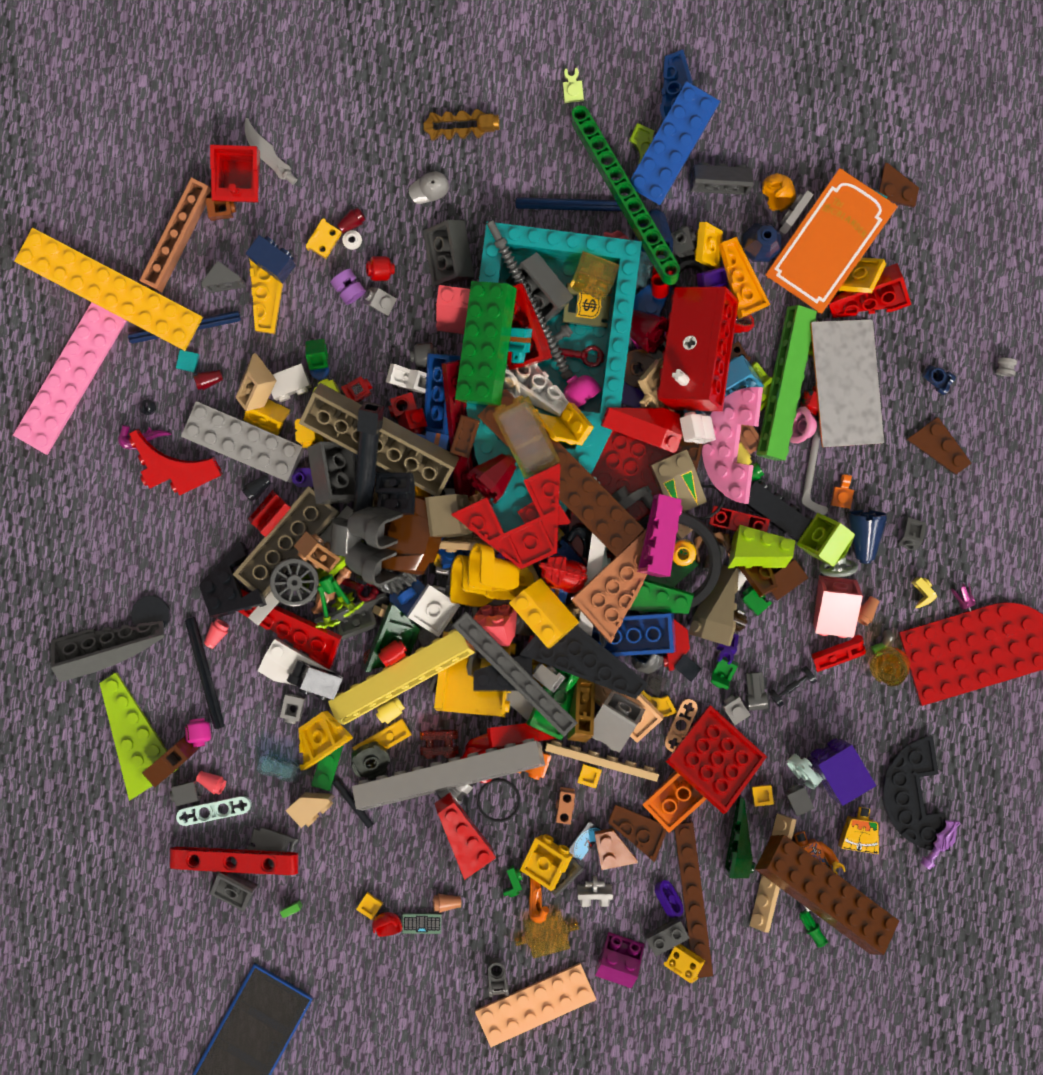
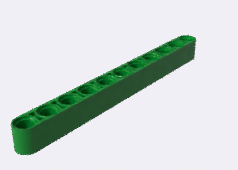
M582 105L574 107L572 110V126L636 237L639 241H642V247L661 280L667 285L675 284L678 281L680 271L678 262L589 110ZM636 208L637 211H631L630 209ZM639 224H646L647 226L641 227ZM653 239L656 242L650 243L648 240ZM663 255L665 256V258L660 259L657 256ZM673 271L675 274L669 275L666 272Z

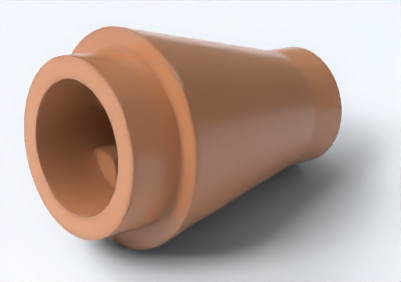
M870 596L860 607L857 622L865 626L872 623L877 606L880 603L879 600Z
M440 893L433 896L434 911L441 913L461 908V896Z

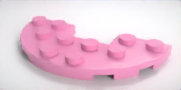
M762 387L743 388L726 396L723 412L712 411L710 414L716 440L705 443L702 446L704 466L712 483L726 497L744 504H749L753 465L737 463L741 425L758 426L763 392Z

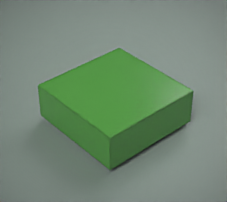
M298 900L282 908L280 914L282 918H286L300 911L303 905Z

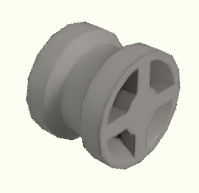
M998 358L997 363L999 367L996 370V375L1015 376L1016 371L1014 367L1017 365V360Z

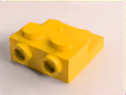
M544 834L534 839L520 871L552 891L555 889L562 873L566 871L573 855L569 853L570 849L565 845L558 846L553 842V837Z

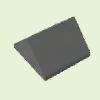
M219 261L215 263L201 282L202 287L209 293L247 287L240 276Z
M219 872L210 894L244 912L258 885L236 873Z

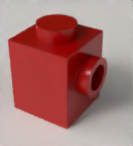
M422 408L404 411L397 419L400 426L415 434H422L423 430L427 427Z

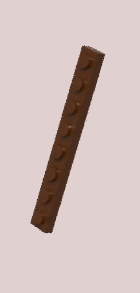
M693 821L684 822L676 826L674 831L687 931L690 938L689 947L690 951L705 960L697 977L713 976L694 824Z

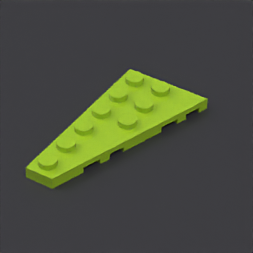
M116 672L99 684L130 801L152 787V784L144 777L142 772L168 750Z

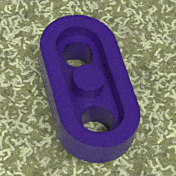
M296 469L292 476L293 483L297 487H313L311 469Z
M667 880L656 883L655 894L666 914L670 918L681 916L683 904L672 884Z

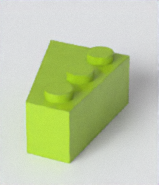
M739 525L733 535L728 568H734L735 566H745V568H751L752 566L786 568L794 555L795 540Z

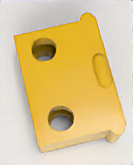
M322 219L307 242L306 249L327 259L342 235V231L327 223L325 219ZM331 232L336 233L334 236L330 235ZM321 248L326 249L324 252H320Z
M679 944L673 948L668 960L664 962V966L689 983H693L698 980L697 976L705 960Z

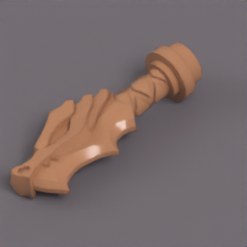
M346 566L339 570V575L335 578L339 586L344 579L351 577L352 571ZM317 591L316 604L311 609L314 614L323 612L319 591ZM324 592L327 605L335 599V592L331 594Z

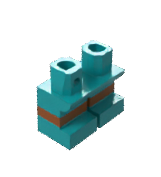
M511 328L508 352H512V363H524L525 353L530 352L532 329Z

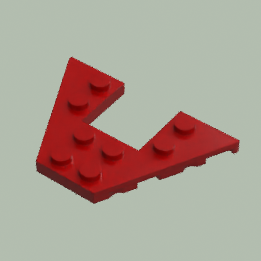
M559 463L523 480L540 517L504 533L488 497L451 515L477 534L487 544L499 551L505 558L513 562L519 569L532 565L557 553L561 465Z

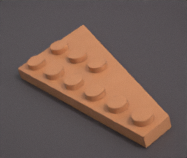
M646 529L570 599L609 643H612L615 638L614 636L618 628L623 623L627 611L631 608L647 574L637 572Z

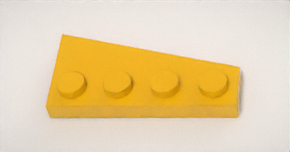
M250 260L255 331L275 334L283 284Z

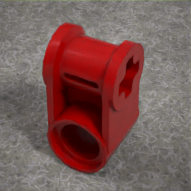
M653 266L651 277L652 295L655 298L663 299L668 296L670 285L665 284L661 280ZM667 271L666 273L672 275L674 272Z

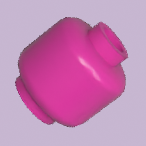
M204 718L189 720V723L185 726L186 742L193 744V747L205 746V742L211 740L210 723L206 722Z

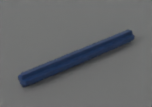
M517 197L515 203L517 209L621 211L616 200Z
M232 311L204 317L197 330L241 321L239 311ZM146 330L128 334V340L132 344L159 338Z

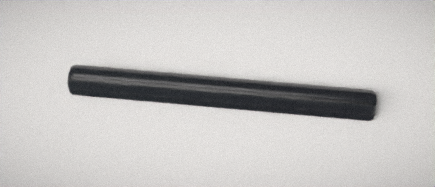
M195 617L185 620L212 724L214 729L224 727L225 724Z

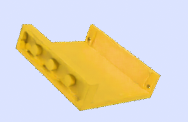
M443 631V637L447 636L449 632ZM513 640L509 646H501L511 657L516 654V644L513 643ZM469 656L438 673L434 704L436 711L505 717L506 712H509L510 701H507L508 693L512 691H473V677L468 675L466 668ZM481 659L480 669L491 665L486 659Z

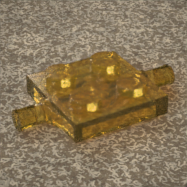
M561 910L548 913L546 920L540 924L535 923L530 918L524 919L525 936L514 938L516 947L528 944L534 959L570 949L568 932L579 930L578 922L566 925L562 918Z

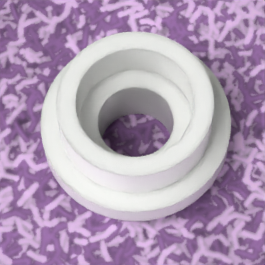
M354 230L347 231L343 236L344 246L350 250L360 247L362 243L361 235ZM355 237V242L350 243L349 238Z

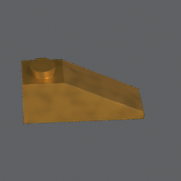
M579 678L574 687L570 715L578 723L568 732V740L587 742L594 735L595 683L586 679Z

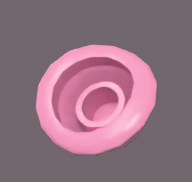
M806 407L796 409L797 415L793 423L791 443H801L812 437L817 430V421Z

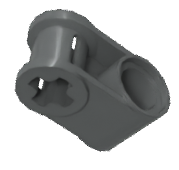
M498 957L492 958L488 963L489 997L500 994L509 996L505 962ZM499 965L502 969L499 972H495L492 970V967Z

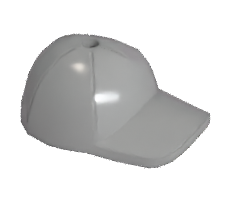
M429 172L409 187V195L416 204L436 201L447 194L449 190L448 180L441 172Z

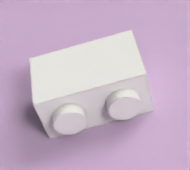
M302 364L272 374L277 380L271 392L273 399L283 402L289 400L290 395L295 393L298 395L305 394L312 387Z

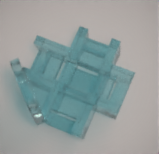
M646 252L640 253L636 284L644 288L647 286V280L651 281L653 264ZM663 255L657 256L660 259L665 258V256Z

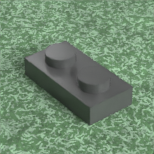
M573 857L566 871L562 873L555 889L551 891L556 897L584 870Z

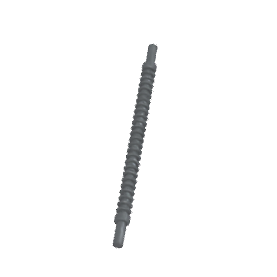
M491 220L486 224L495 239L494 244L496 248L500 249L498 252L502 253L501 258L505 259L504 263H507L506 268L510 269L509 273H512L511 278L515 279L514 283H523L547 338L550 351L552 352L551 355L555 358L553 361L557 362L556 367H559L558 371L562 372V379L567 381L573 376V372L571 369H568L569 365H566L567 360H564V355H561L562 350H558L559 345H556L557 341L553 340L554 335H551L552 331L548 330L549 326H546L547 321L543 320L545 317L541 316L542 311L538 310L540 307L536 306L537 301L533 300L535 297L531 296L532 291L528 290L530 287L526 286L527 281L523 280L525 277L521 276L522 271L518 270L520 267L516 266L517 261L513 260L514 256H511L512 251H509V246H506L507 241L505 237L501 236L494 220Z

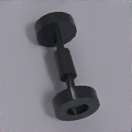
M807 666L801 669L805 676L787 685L784 691L777 694L772 689L768 692L779 708L784 705L781 697L786 693L790 694L800 687L803 681L807 679L812 685L817 682Z

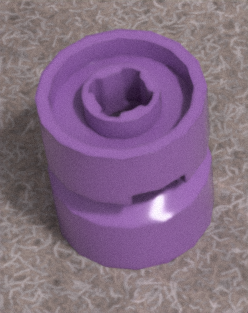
M351 269L342 271L330 282L336 292H341L340 297L346 305L353 303L366 292L361 283L356 282L357 278Z

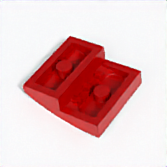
M272 490L250 515L248 520L263 536L267 537L291 507Z

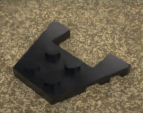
M239 542L199 584L209 616L212 618L234 614L240 610H251L252 607L256 606L263 607L267 605L262 590L258 588L243 597L238 580L233 575V568L244 562L249 556L246 546L242 542Z

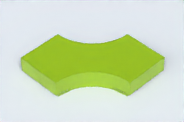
M637 123L629 142L638 149L640 163L653 141L654 130Z

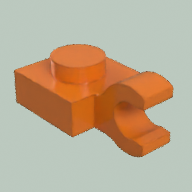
M844 474L841 476L840 487H834L831 506L851 509L854 490L849 489L851 475Z

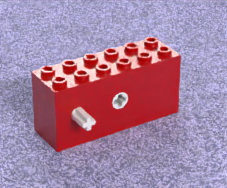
M675 287L674 294L671 297L672 309L668 316L669 328L665 335L666 348L663 350V367L660 369L661 380L660 386L657 388V397L671 410L723 412L739 300L727 287Z

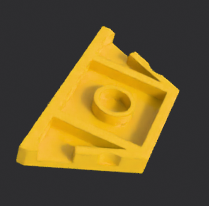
M328 711L321 712L298 728L300 739L299 753H303V764H300V770H307L353 739L352 735Z

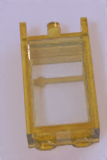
M521 395L513 399V403L508 406L503 404L496 407L492 415L523 478L526 479L559 463L560 459L529 396L524 398Z

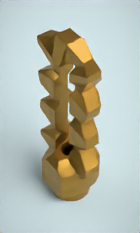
M475 109L471 116L464 110L459 111L457 116L445 111L442 117L432 112L423 123L424 131L430 135L432 141H435L442 134H444L447 140H451L456 133H458L460 139H465L471 132L474 133L476 138H481L486 132L500 130L498 114H485L478 109ZM477 121V127L435 130L433 123Z

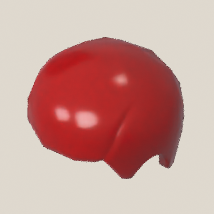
M392 912L380 913L374 918L372 923L373 933L376 931L379 937L395 935L403 930L399 916Z

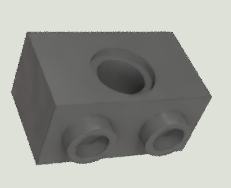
M679 917L645 934L655 957L690 939Z

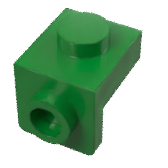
M723 657L714 667L710 682L718 688L728 690L730 681L738 668V662L732 661L729 665L727 664L728 659Z
M512 865L507 867V873L512 886L503 889L504 897L508 895L509 897H514L520 894L519 891L522 890L520 880H523L519 868L515 869V866Z

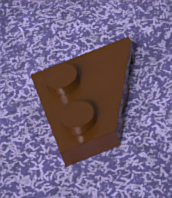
M885 163L878 192L887 196V199L892 203L914 208L919 187L890 164Z

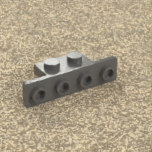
M386 593L376 595L375 600L364 601V604L348 617L343 616L349 611L347 607H342L328 614L331 620L338 619V621H341L337 627L342 640L378 627L375 614L372 611L374 605L380 607L382 604L389 605L390 599ZM324 614L314 619V622L316 624L324 622Z

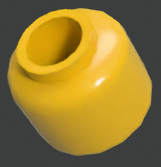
M686 539L675 542L673 561L680 566H688L693 563L697 554L694 543Z

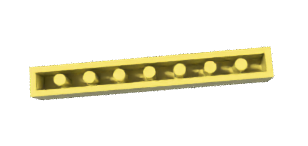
M453 629L447 636L433 640L429 646L417 649L411 656H405L398 663L383 668L382 672L368 676L366 681L352 685L348 691L336 694L334 700L328 701L333 716L340 724L345 725L476 652L473 646L456 629Z

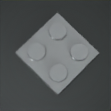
M808 190L804 195L799 194L790 207L793 211L789 209L780 222L782 225L780 231L786 234L814 194Z

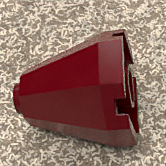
M500 454L474 467L468 473L467 478L468 480L473 479L472 486L484 498L488 497L489 500L493 498L492 503L496 504L503 496L516 469V461L509 454Z

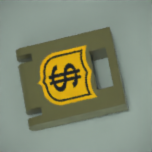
M567 283L566 288L571 295H577L575 313L568 312L569 303L563 308L562 323L608 328V323H602L601 320H609L611 297L604 296V293L611 294L612 289Z

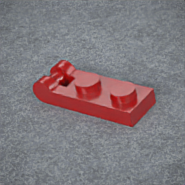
M855 635L849 641L811 654L816 671L819 672L865 655L866 648L863 645V637Z

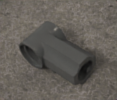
M763 672L746 673L748 711L768 709Z

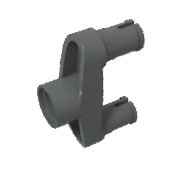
M648 485L632 493L628 491L626 486H623L611 495L624 509H627L637 500H642L649 511H651L653 495Z

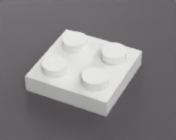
M427 584L406 616L439 637L460 607V604L452 603L448 596Z

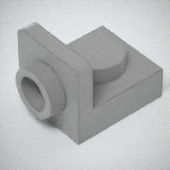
M734 695L729 696L724 700L725 704L722 705V708L734 725L750 716L738 695L736 697Z

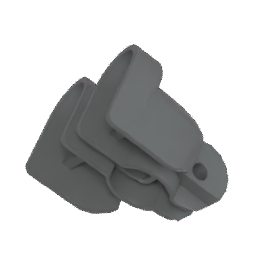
M371 506L352 513L349 520L342 517L334 518L332 520L330 551L335 555L344 556L345 563L349 569L362 576L363 580L368 584L378 587L398 579L397 574L381 570L382 561L397 555V551L387 549V547L397 544L398 539L384 535L385 523L403 517V513L380 506ZM362 539H365V541H366V543H367L368 545H366L365 543H363V542H362Z

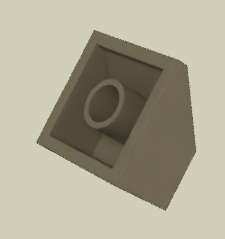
M452 494L425 498L430 537L456 538L473 534V531L451 515L470 505L468 495Z

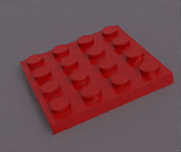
M709 705L665 762L722 814H725L767 756Z

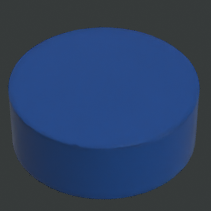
M329 366L328 368L310 370V374L316 380L326 379L330 372Z

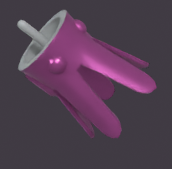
M970 582L968 583L970 596L965 584H962L961 590L964 599L952 588L951 591L959 601L961 610L968 608L971 612L970 607L976 603L971 594Z

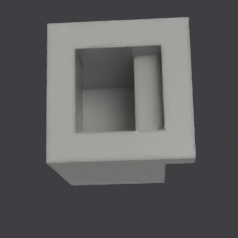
M539 663L533 670L534 674L532 676L553 693L565 679L561 673L557 674L558 671L549 665L545 667Z
M285 694L280 718H285L284 722L296 724V721H301L306 697ZM292 705L297 707L296 712L290 710Z

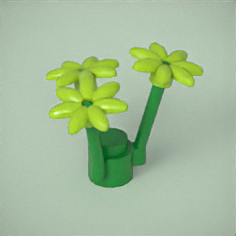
M333 574L319 579L320 586L317 589L321 597L324 622L317 623L318 625L315 627L325 629L328 626L334 627L341 622L338 619L331 620V617L328 615L324 592L327 594L335 592L337 594V598L334 599L336 602L332 607H336L337 610L341 609L343 605L347 607L349 611L343 615L344 617H348L364 604V601L355 606L351 602L354 600V597H352L353 592L346 595L338 585Z

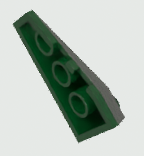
M740 795L737 798L724 868L727 876L733 879L749 878L750 873L753 874L755 862H752L753 857L745 800Z

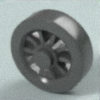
M288 557L277 563L271 572V591L274 597L284 605L297 607L307 604L318 591V573L308 560L306 562L300 557ZM290 566H297L295 573H292ZM300 567L304 568L305 571L299 575ZM285 568H288L289 576L282 572ZM306 574H309L310 579H302V578H303ZM281 575L287 580L279 581V576ZM302 583H310V585L307 588L306 586L302 585ZM287 584V586L281 590L279 585ZM300 588H302V589H304V590L306 591V592L303 593L302 595H301L300 590H299ZM288 589L291 590L290 595H287L284 592ZM293 591H297L298 596H292Z

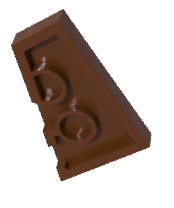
M938 417L906 439L954 475L972 464Z
M738 566L760 598L773 592L778 587L771 568H762V566L745 568V566Z
M615 804L608 823L655 863L667 830L658 821Z

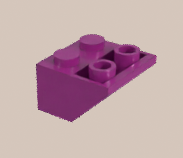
M608 932L598 960L595 976L632 989L639 975L645 944Z

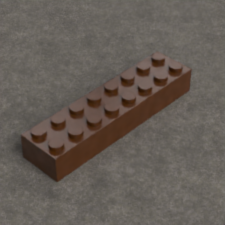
M771 835L755 870L869 954L884 955L899 920L787 836Z

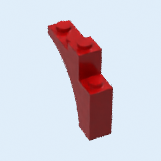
M139 429L129 433V441L132 447L137 448L141 464L147 467L141 471L142 475L140 478L145 486L148 485L149 489L171 479L170 485L175 493L178 492L180 496L223 474L215 457L198 461L176 459L153 447Z

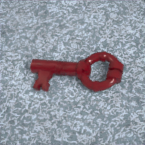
M590 345L582 351L558 348V350H562L561 355H564V360L569 356L580 358L590 368L604 363L603 358L605 354L601 348L595 345ZM590 350L598 352L597 357L599 358L594 363L587 360Z
M348 578L344 579L341 583L354 589L361 601L375 600L376 595L379 593L377 586L367 583L366 585L372 587V590L368 597H365L361 592L366 585Z

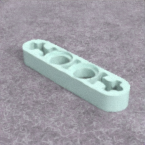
M237 796L185 807L177 813L176 819L180 825L188 826L241 815L250 810L251 800L247 796ZM240 800L243 803H247L244 810L241 807L234 808L235 812H232L233 806L230 801H233V805L239 804ZM222 803L226 804L229 808L226 814H222L218 810L219 805ZM203 807L208 808L210 811V815L207 818H203L200 815V809ZM193 809H196L195 816L188 818V822L181 818L184 812L186 814H193Z

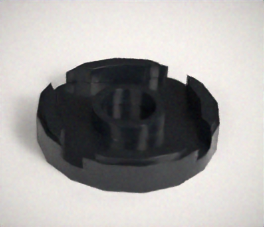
M145 596L137 600L131 612L132 622L135 627L139 623L163 621L165 628L171 617L169 606L163 599L156 596Z

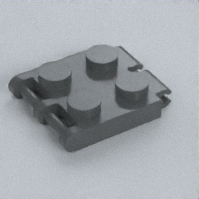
M262 827L261 830L255 828L250 842L256 845L249 844L247 850L287 852L291 841L288 852H292L295 843H298L299 839L266 827ZM268 858L269 865L273 867L274 862Z

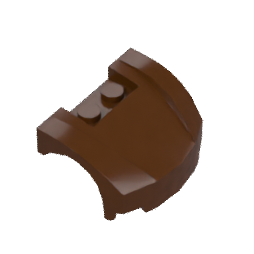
M415 495L414 515H403L401 518L385 523L384 535L398 539L397 544L389 546L387 549L397 551V555L382 561L381 568L423 575L429 563L435 561L442 537H430L426 497Z

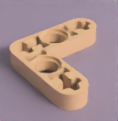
M684 699L680 703L665 738V746L671 752L677 746L670 748L669 739L677 738L676 742L680 743L689 731L698 707L692 699ZM689 702H691V706L694 709L693 711H688L687 716L690 717V719L687 720L685 717L679 715L680 713L685 714L686 709L684 708V704L688 705ZM678 720L686 722L684 730L676 729L675 725Z

